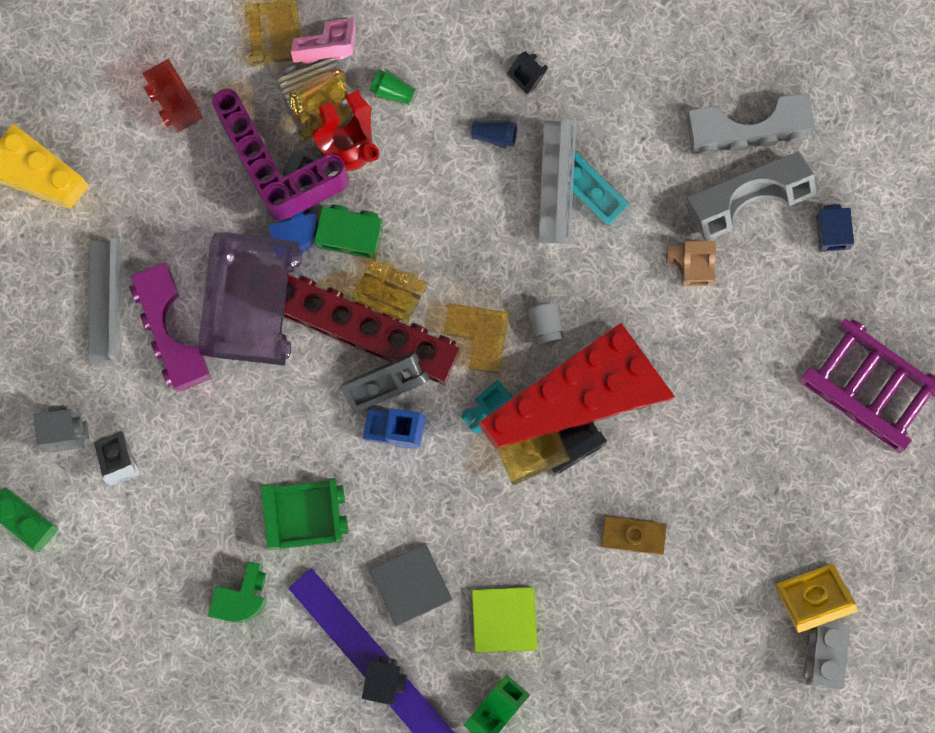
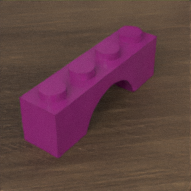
M164 262L131 275L134 285L129 286L135 303L141 302L144 313L140 314L146 331L152 330L155 341L151 342V346L156 358H162L166 368L161 371L167 386L173 385L177 392H181L211 380L212 377L199 347L182 345L174 341L168 334L166 328L167 312L180 295L166 263Z

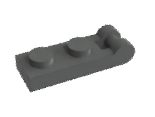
M413 351L400 359L343 382L340 389L353 412L357 413L426 383L430 377L426 370L420 368L418 364L420 359L416 352ZM407 369L411 375V377L406 379L401 373V371Z

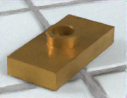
M605 516L601 548L664 555L667 524Z

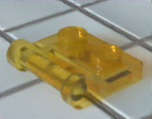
M281 0L244 6L245 17L248 18L252 52L249 55L250 65L264 66L269 63L293 61L291 54L293 38L301 37L297 0ZM262 15H268L272 51L263 52L260 22Z

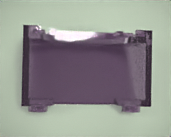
M215 232L213 234L209 248L198 348L200 355L285 366L286 359H289L291 353V342L287 341L285 334H282L289 273H292L295 267H299L302 261V250L299 249L300 242L229 232Z

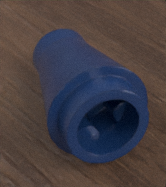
M510 119L474 121L471 137L472 139H478L504 149L507 146L514 147L517 137V123L510 122Z

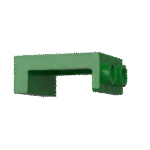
M330 478L329 481L279 487L274 485L261 486L267 548L270 551L344 542L343 534H348V522L346 515L341 516L340 504L345 503L343 485H338L336 478Z

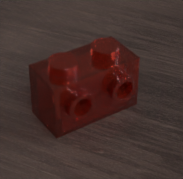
M169 58L142 73L148 83L143 88L152 103L156 100L160 103L162 110L158 113L167 128L173 125L176 132L179 133L203 119L198 106Z

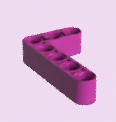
M223 89L215 94L212 103L218 118L265 208L273 219H288L346 189L349 184V176L343 160L337 155H326L281 177L238 94L232 89ZM233 106L231 109L225 110L227 107ZM245 129L243 132L237 133L239 130ZM253 152H258L254 156H249ZM338 171L336 175L328 176L331 172ZM271 175L268 179L261 180L264 176ZM311 185L308 189L301 190L302 187ZM283 199L282 202L273 204L276 200Z

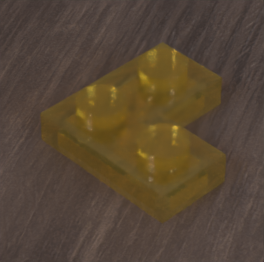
M449 303L444 335L474 340L469 365L470 370L500 374L509 312Z

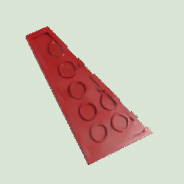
M620 323L478 423V426L493 447L499 449L542 435L553 434L567 428L613 417L620 413L645 408L659 402H666L672 400L675 396L623 324Z

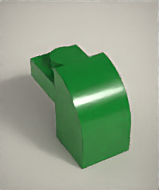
M248 561L240 592L216 586L208 616L230 623H244L258 616L267 602L266 598L256 596L257 590H263L266 580V573L262 572L263 566Z
M505 675L463 726L471 733H499L530 694L508 675Z

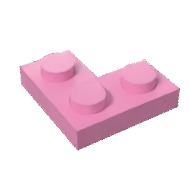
M346 18L325 21L322 35L293 38L291 48L293 62L313 63L318 59L325 58L340 60L348 55H353L356 34L355 19Z

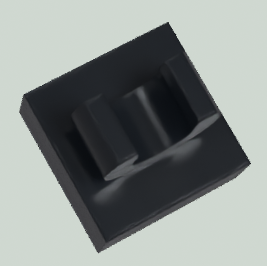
M524 51L518 55L507 74L526 94H529L537 87L545 75L548 66L544 65L541 67L535 61L537 58L536 54L529 55Z

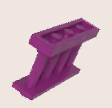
M845 318L838 327L839 330L845 333L843 338L820 369L816 368L815 371L809 367L799 382L892 449L902 453L912 441L906 436L908 434L907 428L930 396L935 397V376L930 373L925 375L867 334L866 327L853 319L849 321ZM856 341L869 350L870 353L845 387L838 388L830 382L832 379L830 375ZM882 359L896 370L872 404H867L865 407L855 400L857 398L855 394L879 360ZM907 377L920 386L921 389L899 420L890 425L881 418V411Z

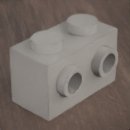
M827 622L809 629L807 646H811L810 659L806 658L804 666V677L808 678L807 685L832 689L844 688L850 625Z

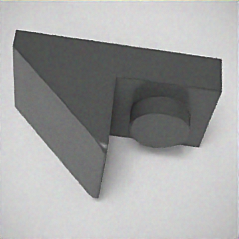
M123 431L94 443L102 477L107 486H114L140 475Z

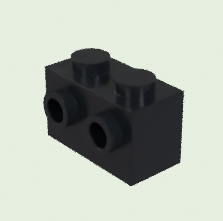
M377 656L376 662L369 660L362 699L396 706L398 694L405 693L408 677L406 674H402L403 668L397 666L396 659Z

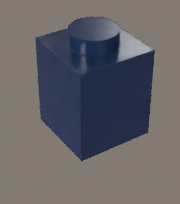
M840 204L824 206L823 210H820L816 216L820 252L850 250L854 245L851 208H842Z

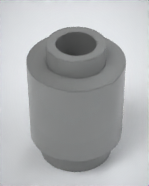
M550 298L532 302L533 307L527 309L533 338H537L538 345L562 340L561 332H563L557 303H551Z

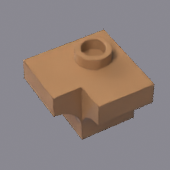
M691 240L685 241L684 245H668L666 263H671L679 268L682 274V287L713 286L715 282L716 241Z

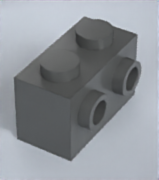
M65 405L49 407L48 412L33 414L37 445L48 453L85 448L84 439H89L87 421H82V417L72 409H67Z

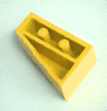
M14 123L0 138V184L68 209L72 208L89 187L82 176Z

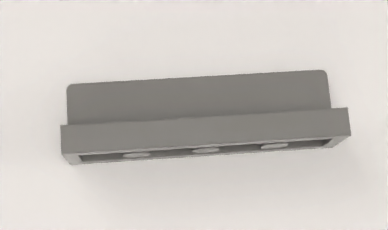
M110 237L108 242H90L89 363H120L122 243L117 237Z

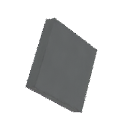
M426 543L370 570L396 627L452 601V597Z

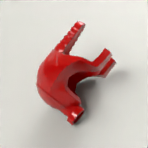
M359 90L345 96L354 115L352 120L344 127L338 126L340 119L332 101L324 105L314 102L311 106L313 116L315 117L314 120L318 126L313 131V136L323 157L330 154L339 156L343 160L347 171L358 170L368 162L371 163L377 160L380 155L378 147L372 141V108L362 98Z

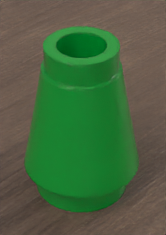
M378 69L369 89L370 92L375 93V97L409 105L416 90L387 69L386 71Z

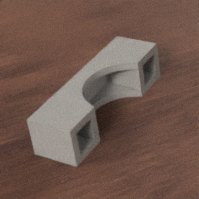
M809 93L779 97L771 116L763 122L754 125H743L730 120L719 106L689 110L687 115L692 153L700 152V155H712L717 153L718 149L730 147L731 151H740L748 148V144L760 143V146L767 147L777 144L778 140L789 138L790 142H801L807 140L808 136L812 135L815 129Z
M797 151L687 197L692 220L704 240L707 241L733 230L735 216L744 206L751 202L772 199L791 206L817 195L814 173L800 152Z

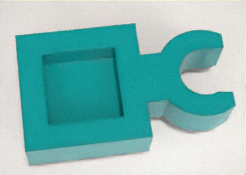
M497 379L474 399L478 406L466 410L461 415V418L467 424L475 419L469 428L475 434H478L482 431L478 423L509 402L513 397Z

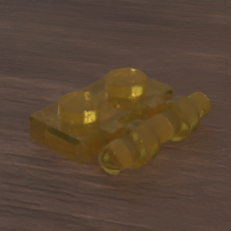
M335 68L289 92L294 120L300 123L305 122L306 127L299 130V136L303 141L311 137L314 138L313 131L322 125L321 119L318 116L320 114L318 107L332 101L340 119L336 127L345 123L346 118L353 115L349 105L340 108L339 104L346 99L345 96L348 94L344 71Z
M372 259L368 271L378 275L376 277L365 272L354 290L352 300L408 323L421 298V295L412 291L415 290L424 294L428 282L418 279V275L412 272L406 274L393 268L391 263L386 261L380 263ZM388 279H389V280H392V281H394V282H396V283H399V284H401V285H403V286H402V287H399V286H397V285H395V284H392V283L388 282L387 280H388Z

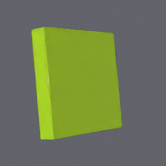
M534 587L472 590L475 653L538 650Z

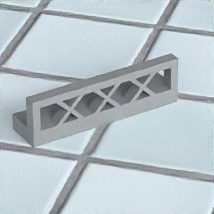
M561 119V121L544 120L539 222L540 243L571 244L576 122L570 119Z

